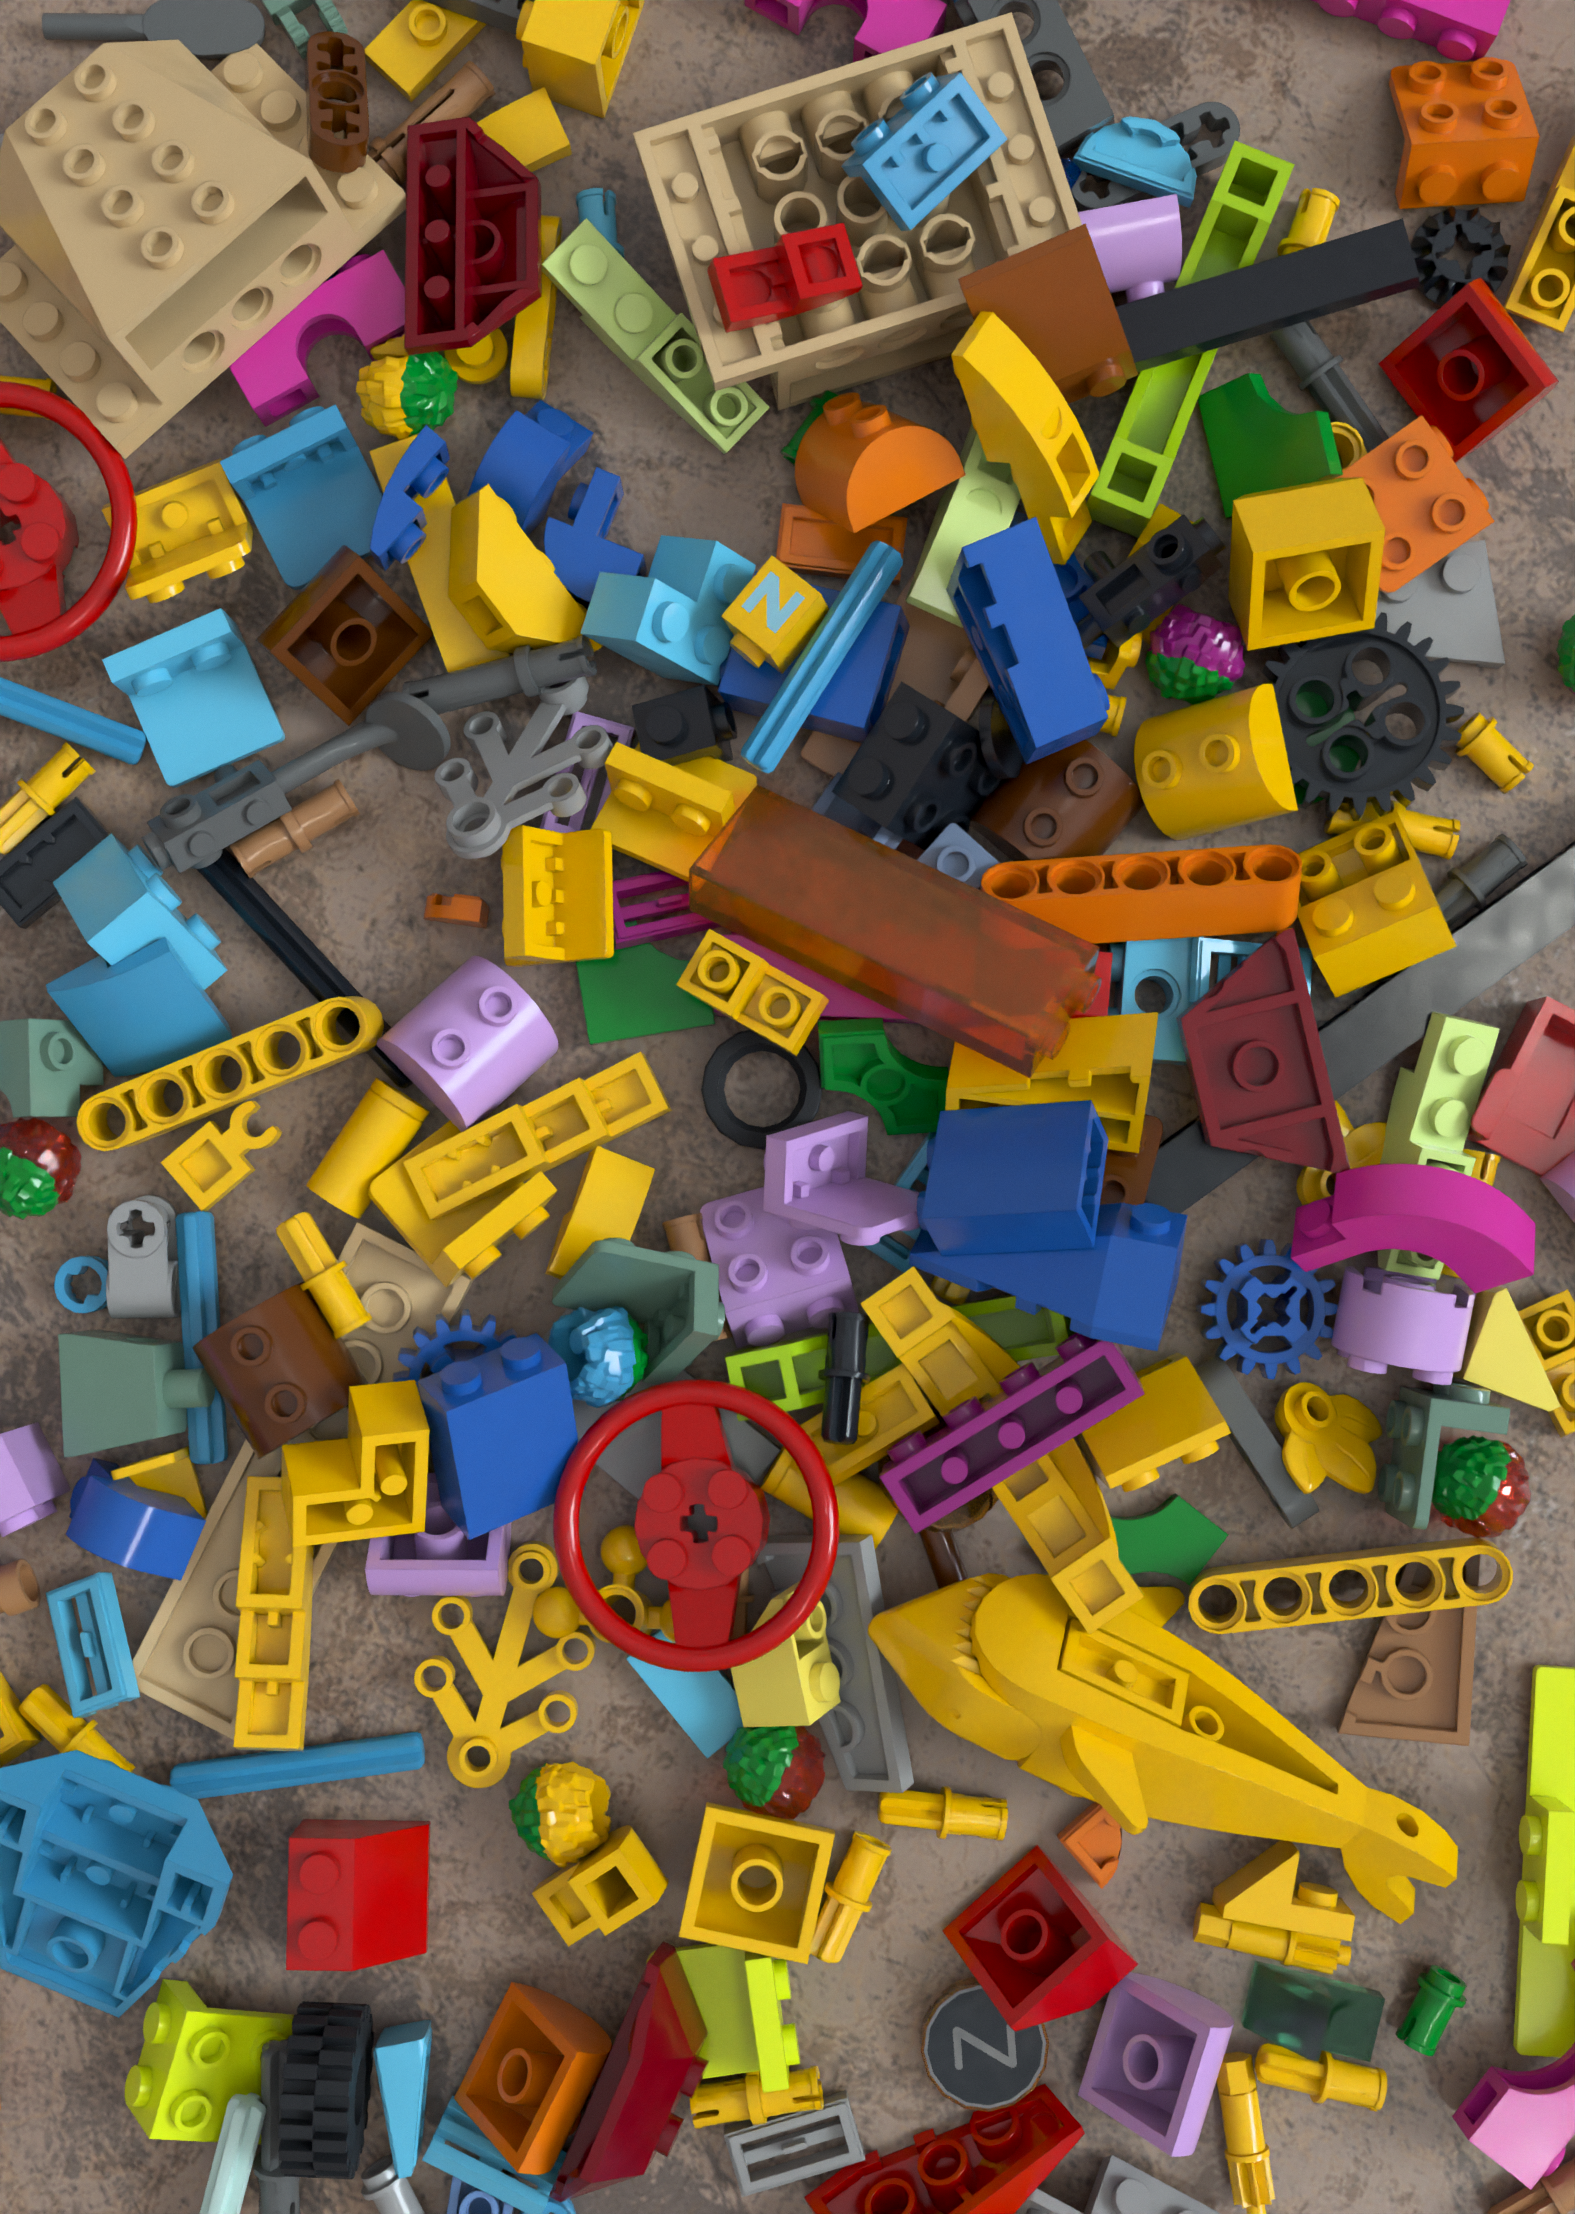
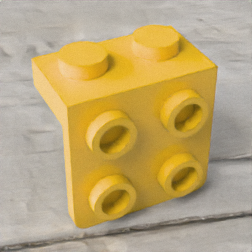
M221 458L135 492L138 518L137 540L125 584L130 600L146 596L149 603H157L182 592L185 589L183 580L205 571L209 579H215L230 574L245 565L242 556L252 550L253 528L236 490L230 484L220 464ZM108 503L103 505L102 512L111 529V505Z
M448 1121L376 1177L368 1189L370 1199L446 1288L465 1272L472 1280L482 1274L502 1256L496 1247L513 1233L520 1240H523L550 1217V1214L544 1207L557 1192L554 1185L540 1171L525 1184L521 1182L436 1220H430L403 1162L461 1133L451 1121Z

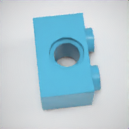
M1196 937L1118 942V944L1109 943L1107 952L1113 953L1111 982H1115L1114 1007H1108V1016L1146 1013L1138 1007L1135 1001V989L1140 981H1154L1164 990L1166 1001L1164 1008L1158 1014L1152 1063L1187 1065L1176 1018L1193 1004L1189 1003L1192 941Z

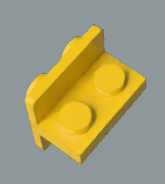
M616 742L605 761L611 793L591 829L601 828L609 830L612 834V849L696 886L705 885L758 786L757 777L712 756L672 766L641 753L639 742L635 749Z
M525 825L512 828L508 839L502 845L503 853L501 856L504 915L502 934L504 937L505 964L512 967L611 958L614 954L611 832L601 828L567 833Z

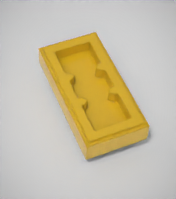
M411 0L364 49L365 59L405 98L412 102L487 24L423 0Z

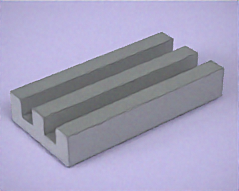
M847 2090L823 2097V2110L817 2111L815 2109L769 2116L767 2124L753 2125L751 2119L724 2127V2138L742 2197L865 2160L864 2147L858 2134V2127L851 2110ZM839 2115L840 2118L745 2148L741 2146V2144L833 2116ZM845 2136L847 2144L749 2173L747 2166L749 2164L782 2154H790L815 2144Z

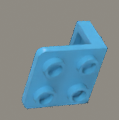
M336 404L327 409L321 406L306 409L290 420V427L268 438L265 435H256L245 439L233 448L232 456L220 461L230 484L245 502L284 582L294 590L303 589L342 545L349 547L362 559L372 555L370 551L372 529L383 495Z

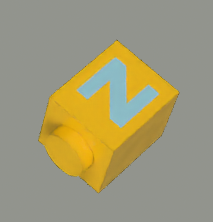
M771 555L721 616L734 635L729 644L739 655L756 668H759L766 661L783 674L808 644L829 611V608L820 592Z

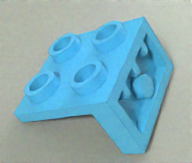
M222 608L102 659L112 684L129 696L163 777L172 788L182 786L214 772L222 766L230 765L276 745L285 739L283 728L239 627Z

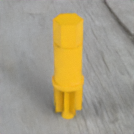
M1200 1902L1196 1910L1193 1925L1194 1942L1277 1960L1284 1966L1292 1965L1331 1975L1333 1970L1337 1969V1964L1348 1966L1350 1963L1351 1947L1341 1945L1342 1940L1224 1919L1215 1905Z
M1240 2051L1225 2053L1217 2077V2086L1227 2145L1224 2153L1225 2159L1228 2162L1234 2205H1242V2209L1246 2208L1247 2214H1266L1265 2204L1272 2205L1271 2200L1275 2199L1269 2160L1270 2150L1269 2146L1265 2144L1252 2054Z

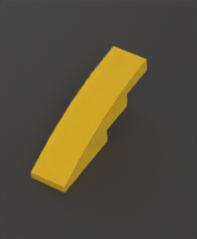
M418 434L369 450L383 493L397 464ZM446 477L438 489L428 498L424 499L419 494L414 499L423 508L427 525L422 531L427 536L421 547L408 560V564L447 672L508 657L510 654L487 649L448 597L451 508L456 505V501Z
M640 1051L586 1080L579 1077L524 1106L515 1104L404 1161L403 1164L429 1219L436 1220L524 1182L540 1171L544 1173L593 1150L596 1146L610 1142L672 1111L645 1054Z
M247 1476L235 1606L240 1610L234 1676L239 1680L233 1747L238 1750H304L312 1620L314 1545L292 1548L281 1497V1477Z

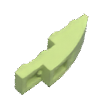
M587 218L542 263V272L582 313L579 318L658 397L722 453H727L770 408L747 382L715 391L694 325L683 313L676 315Z
M972 423L959 457L965 476L951 482L949 488L940 499L905 602L963 628L962 623L946 591L961 549L966 545L1009 528L1021 499L1018 487L1012 478L1010 463L989 462L986 460L978 433L973 428Z
M1432 1011L1415 1070L1400 1067L1386 1124L1384 1148L1380 1164L1426 1165L1471 1176L1476 1158L1462 1151L1471 1125V1117L1476 1109L1496 1044L1499 1028L1487 1023ZM1377 1250L1378 1266L1386 1271L1436 1280L1440 1278L1444 1263L1433 1257L1408 1250Z

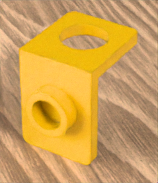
M189 1446L136 1461L110 1471L113 1481L129 1476L137 1486L184 1497L204 1519L208 1514L195 1465L190 1460Z

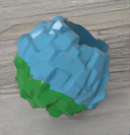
M579 1307L569 1315L560 1316L559 1320L552 1325L548 1345L567 1364L572 1399L585 1401L589 1406L601 1408L623 1400L626 1393H630L635 1385L643 1380L644 1368L647 1367L649 1361V1354L644 1348L649 1343L648 1336L642 1333L639 1323L623 1307H608L598 1311Z

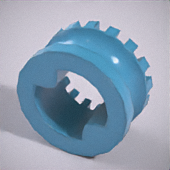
M87 1255L75 1257L65 1262L59 1268L54 1282V1290L60 1303L75 1313H89L105 1309L107 1307L106 1280L108 1261L101 1259L100 1256ZM89 1266L100 1276L102 1282L101 1291L99 1294L87 1295L84 1302H82L81 1299L75 1297L77 1296L75 1293H72L73 1287L70 1285L73 1282L72 1276L85 1274Z

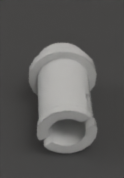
M392 2155L375 2161L361 2174V2179L364 2183L361 2193L365 2200L374 2201L380 2214H425L407 2177L399 2179L398 2175H395Z

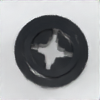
M1452 205L1432 217L1429 215L1418 228L1410 243L1419 274V287L1417 288L1425 297L1440 306L1447 303L1469 282L1478 278H1482L1494 294L1509 272L1507 266L1511 245L1505 243L1500 233V222L1489 221L1481 215L1479 207L1472 210L1455 209ZM1456 235L1457 241H1461L1462 248L1465 251L1474 250L1475 253L1481 252L1480 255L1473 257L1468 263L1465 275L1464 270H1460L1457 260L1441 258V256L1448 254L1454 246Z

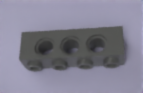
M958 0L953 3L964 27L1010 12L1027 14L1034 21L1031 33L1021 40L1032 75L1034 76L1043 70H1051L1058 73L1064 81L1063 87L1057 96L1050 100H1041L1060 157L1079 147L1090 133H1096L1104 126L1115 124L1114 113L1057 0Z

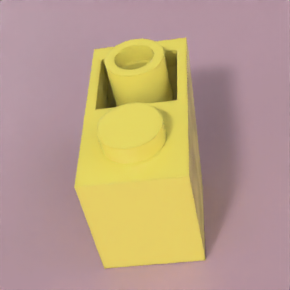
M800 1581L771 1599L752 1631L772 1618L785 1605ZM821 1601L818 1602L816 1608L804 1624L777 1648L758 1659L731 1668L743 1727L810 1726L841 1702L839 1696L840 1677L836 1666L832 1663L825 1631L827 1622L826 1612Z

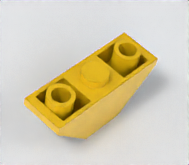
M489 484L451 508L448 597L487 649L514 654L516 647L530 645L533 649H538L576 639L577 636L582 635L580 632L587 609L574 600L554 573L555 567L551 560L543 552L536 549L517 523L516 515L511 506L504 499L498 497ZM589 638L594 652L603 646Z

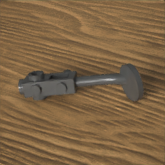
M402 692L383 693L370 705L364 721L272 772L260 760L239 771L233 765H225L218 768L214 775L216 784L194 796L184 794L167 801L160 809V815L147 821L151 832L142 836V841L161 871L172 865L179 873L188 868L200 869L207 867L220 858L222 849L291 811L292 809L285 794L325 771L376 747L390 759L404 767L419 771L432 770L439 766L449 753L451 745L449 732L439 715L418 698Z

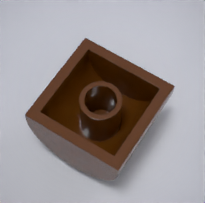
M342 545L259 635L256 641L316 698L350 726L430 639L433 631L357 553L349 547Z
M1085 739L1029 764H1026L1023 760L1019 776L1002 779L999 786L989 794L970 817V826L1013 861L1100 856L1108 850L1145 804L1140 790L1134 781L1115 762Z
M305 1282L298 1283L249 1309L192 1347L258 1459L265 1457L349 1406V1386L369 1384L342 1338L336 1339L333 1335L334 1331L309 1289L302 1291L300 1285Z

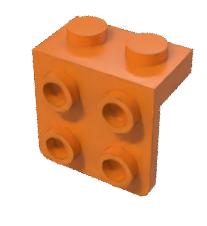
M1484 57L1469 62L1436 63L1420 61L1413 65L1396 66L1391 70L1389 87L1405 138L1395 189L1399 209L1521 202L1525 200L1540 136L1514 63L1494 57Z
M1422 415L1343 470V475L1336 477H1363L1385 527L1379 591L1387 594L1395 592L1495 522L1487 511L1489 503L1482 490L1472 479H1465L1452 460L1453 451L1445 436L1436 426H1429Z

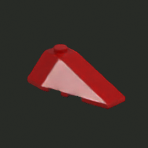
M1046 2084L1026 2091L1012 2103L974 2111L969 2123L939 2135L935 2134L933 2128L913 2136L915 2144L880 2157L877 2150L865 2154L864 2161L845 2166L806 2195L804 2199L813 2214H1014L1085 2133L1081 2124Z

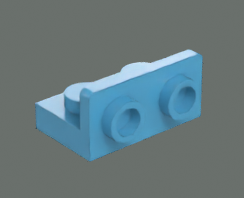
M929 72L916 80L899 98L904 107L887 123L883 118H880L862 130L851 142V146L856 152L841 166L849 177H862L901 231L912 230L1007 140L1005 134L961 72L937 77L932 72Z

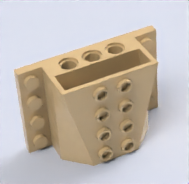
M1012 12L633 133L634 144L715 391L769 374L778 411L810 401L814 396L820 398L825 390L835 393L951 356L957 344L962 340L974 322L958 279L1082 225ZM929 72H932L935 77L961 72L1005 134L1007 140L912 230L901 231L862 177H849L841 166L856 152L851 146V142L862 130L880 118H883L887 123L904 107L899 98L916 80ZM844 223L863 285L860 292L781 320L729 333L725 332L707 272L713 258L774 247L783 234Z
M179 40L103 43L4 132L0 149V227L15 245L0 258V322L71 401L86 414L92 424L121 456L126 459L406 209V194L368 154L365 165L358 167L354 172L350 173L328 171L319 167L311 160L308 154L306 92L257 43L249 49L230 54L212 71H209ZM344 130L337 133L333 132L334 137L343 139Z

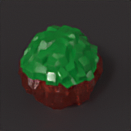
M19 1118L14 1122L0 1124L1 1213L8 1217L15 1216L24 1220L27 1216H44L47 1212L53 1210L57 1204L68 1202L73 1195V1190L81 1171L80 1160L82 1156L78 1147L70 1143L71 1139L66 1134L57 1131L49 1123L37 1118L28 1120Z
M1472 1435L1469 1438L1463 1436L1451 1443L1444 1444L1442 1451H1438L1431 1501L1440 1512L1441 1521L1450 1528H1457L1462 1533L1472 1535L1477 1539L1480 1537H1497L1505 1529L1510 1530L1517 1524L1518 1517L1524 1513L1527 1505L1530 1503L1531 1498L1528 1482L1530 1478L1528 1471L1524 1468V1458L1507 1442L1490 1440L1483 1436L1477 1437Z
M804 1726L739 1727L725 1749L727 1754L722 1765L727 1771L729 1788L733 1789L735 1795L741 1800L743 1807L751 1812L789 1820L795 1819L800 1812L804 1813L811 1806L812 1799L817 1796L825 1778L823 1760L826 1754L821 1749L819 1738L809 1733Z

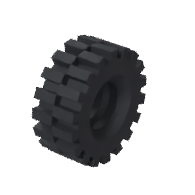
M302 2001L297 2007V2015H294L292 2021V2035H289L286 2048L288 2056L287 2062L284 2063L282 2079H284L283 2093L280 2094L279 2104L281 2119L278 2124V2138H281L278 2153L279 2161H282L280 2169L284 2177L353 2179L355 2177V2171L358 2170L360 2154H362L364 2146V2129H367V2108L372 2086L370 2085V2077L373 2068L371 2053L374 2044V2032H371L373 2017L370 2014L371 2007L368 2004Z

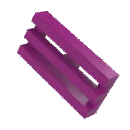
M723 858L718 859L708 880L714 879L716 887L686 894L672 895L621 908L618 899L692 883L665 871L613 881L614 950L736 924L739 913ZM719 902L722 906L631 927L625 926L627 922Z

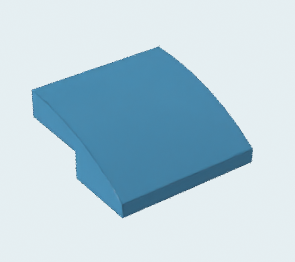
M166 937L112 966L99 955L46 984L49 995L114 1077L150 1072L233 1038L228 1022Z

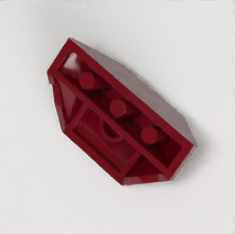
M470 117L408 125L404 349L408 355L472 347L542 297L541 184L531 171L504 147L487 136L483 129Z
M664 1941L645 1966L619 2032L549 2197L559 2202L643 2175L657 2152L668 2157L684 2122L683 2118L674 2114L683 2094L692 2099L704 2076L709 2061L700 2057L699 2054L708 2031L674 1946Z

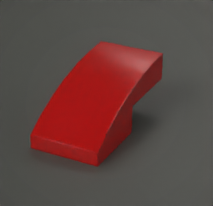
M844 223L783 234L774 247L713 258L707 269L726 333L774 322L819 308L858 293L863 287Z

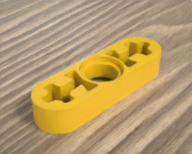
M541 215L542 263L562 243L563 227L562 218L559 216ZM543 272L542 297L516 315L510 371L512 397L544 400L547 392L558 288Z

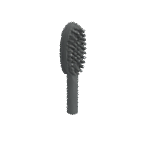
M158 0L148 8L145 14L43 13L42 30L46 40H179L198 60H221L230 54L249 49L256 43L261 47L266 33L262 13L257 6L247 0Z

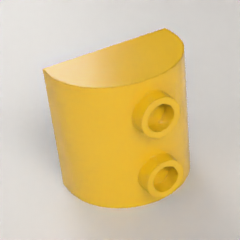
M1273 684L1258 685L1153 716L1144 720L1140 725L1134 746L1135 772L1139 790L1152 820L1169 838L1187 840L1298 811Z
M706 1802L691 1868L679 1937L808 1964L835 1830Z

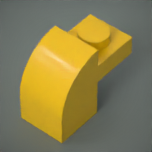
M626 1825L608 1833L606 1843L601 1844L588 1855L579 1858L577 1863H569L540 1882L531 1894L569 1947L597 1928H600L606 1936L655 1905L665 1891L669 1880L630 1825Z

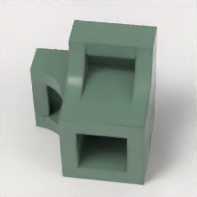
M30 1018L0 1021V1090L7 1096L10 1102L13 1118L77 1117L80 1109V1087L104 1085L103 1062L71 1021Z

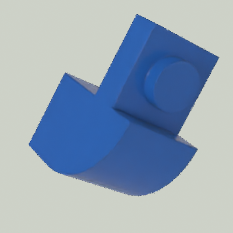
M539 400L525 415L516 410L500 429L485 453L473 478L467 497L489 484L495 494L511 506L516 515L517 523L528 536L544 520L557 482L587 452L594 432L572 420L565 412L551 407L542 400Z
M598 467L595 469L590 484L581 482L573 495L568 511V518L574 520L573 526L548 517L544 532L545 554L555 567L554 573L574 600L583 605L587 610L600 572L644 577L647 571L644 554L606 540L624 491L620 476Z
M93 1458L86 1477L78 1480L71 1495V1513L69 1517L72 1520L66 1532L67 1537L85 1550L118 1565L181 1581L206 1520L184 1497L137 1486L129 1476L113 1481L110 1471L120 1468L118 1464Z

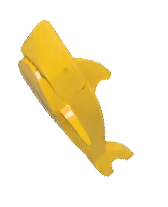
M986 1573L961 1580L882 1611L874 1616L868 1624V1636L896 1671L918 1703L944 1728L1005 1760H1016L1018 1768L1059 1787L1070 1796L1084 1797L1099 1803L1126 1832L1132 1835L1142 1833L1147 1828L1148 1818L1233 1834L1341 1848L1344 1868L1357 1891L1373 1907L1399 1924H1402L1414 1914L1415 1888L1407 1877L1444 1888L1457 1879L1458 1846L1448 1833L1425 1812L1394 1795L1366 1787L1236 1677L1196 1648L1162 1628L1184 1604L1185 1597L1178 1588L1139 1587L1144 1593L1142 1599L1089 1635L1050 1579V1575L1034 1573L1010 1578L1002 1574Z

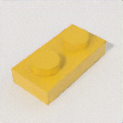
M902 1363L861 1388L858 1434L854 1444L835 1445L824 1442L821 1436L823 1411L800 1426L818 1448L835 1487L888 1455L886 1451L900 1440L919 1430L921 1433H924L940 1422L915 1379Z

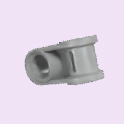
M150 1194L137 1197L135 1200L126 1201L116 1207L108 1218L106 1229L108 1235L106 1300L111 1318H178L181 1314L175 1221L178 1213L172 1203L162 1196ZM142 1216L143 1221L154 1222L155 1232L145 1236L143 1230L133 1228V1219Z

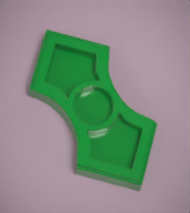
M882 1018L818 1022L821 1088L848 1092L866 1100L881 1115L887 1135L937 1132L940 1111H945L946 1088L949 1077L948 1067L921 1064L903 1055L888 1039Z
M1176 1493L1150 1512L1129 1517L1110 1515L1117 1540L1118 1556L1130 1575L1142 1572H1158L1176 1577L1190 1586L1228 1537L1226 1532Z

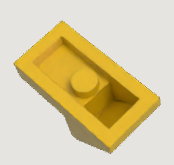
M1278 1841L1214 1887L1212 1902L1224 1919L1351 1942L1355 1914L1342 1898H1338L1337 1890L1311 1882H1301L1299 1889L1294 1890L1300 1853L1291 1841Z

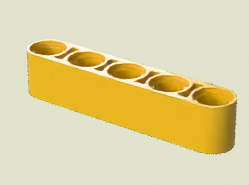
M345 996L324 1000L93 1095L84 1101L78 1111L76 1121L78 1133L86 1144L93 1149L101 1151L141 1144L368 1051L382 1037L384 1028L382 1013L376 1004L363 997ZM345 1008H349L356 1014L360 1024L359 1034L351 1043H347L340 1038L335 1025L337 1016ZM287 1032L297 1038L301 1048L300 1058L292 1067L282 1061L278 1052L279 1040ZM229 1056L238 1062L242 1071L241 1082L235 1090L230 1089L224 1084L220 1073L222 1063ZM171 1080L177 1083L183 1092V1105L178 1113L168 1109L164 1102V1088ZM113 1104L119 1107L125 1116V1129L120 1136L112 1133L107 1125V1112Z
M1477 1537L1212 1567L1203 1570L1197 1575L1189 1588L1188 1609L1192 1620L1199 1628L1213 1634H1228L1479 1606L1497 1602L1508 1593L1513 1583V1570L1508 1558L1493 1542ZM1478 1554L1493 1557L1497 1564L1493 1580L1483 1586H1472L1464 1582L1462 1568L1470 1557ZM1410 1562H1420L1428 1566L1431 1571V1580L1428 1586L1423 1591L1415 1594L1405 1593L1395 1585L1398 1570L1404 1564ZM1346 1569L1355 1570L1366 1579L1363 1593L1357 1599L1351 1601H1341L1335 1598L1329 1591V1583L1332 1577L1339 1571ZM1278 1577H1287L1294 1580L1301 1588V1595L1298 1601L1287 1608H1276L1270 1605L1263 1594L1266 1585L1271 1580ZM1223 1585L1235 1594L1236 1604L1227 1614L1221 1616L1212 1615L1206 1612L1200 1605L1198 1598L1201 1592L1208 1586Z

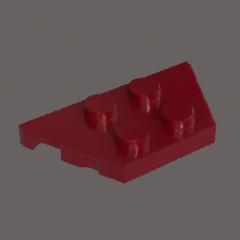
M1294 928L1278 930L1176 1018L1206 1144L1214 1147L1299 1164L1332 1173H1340L1350 1170V1165Z

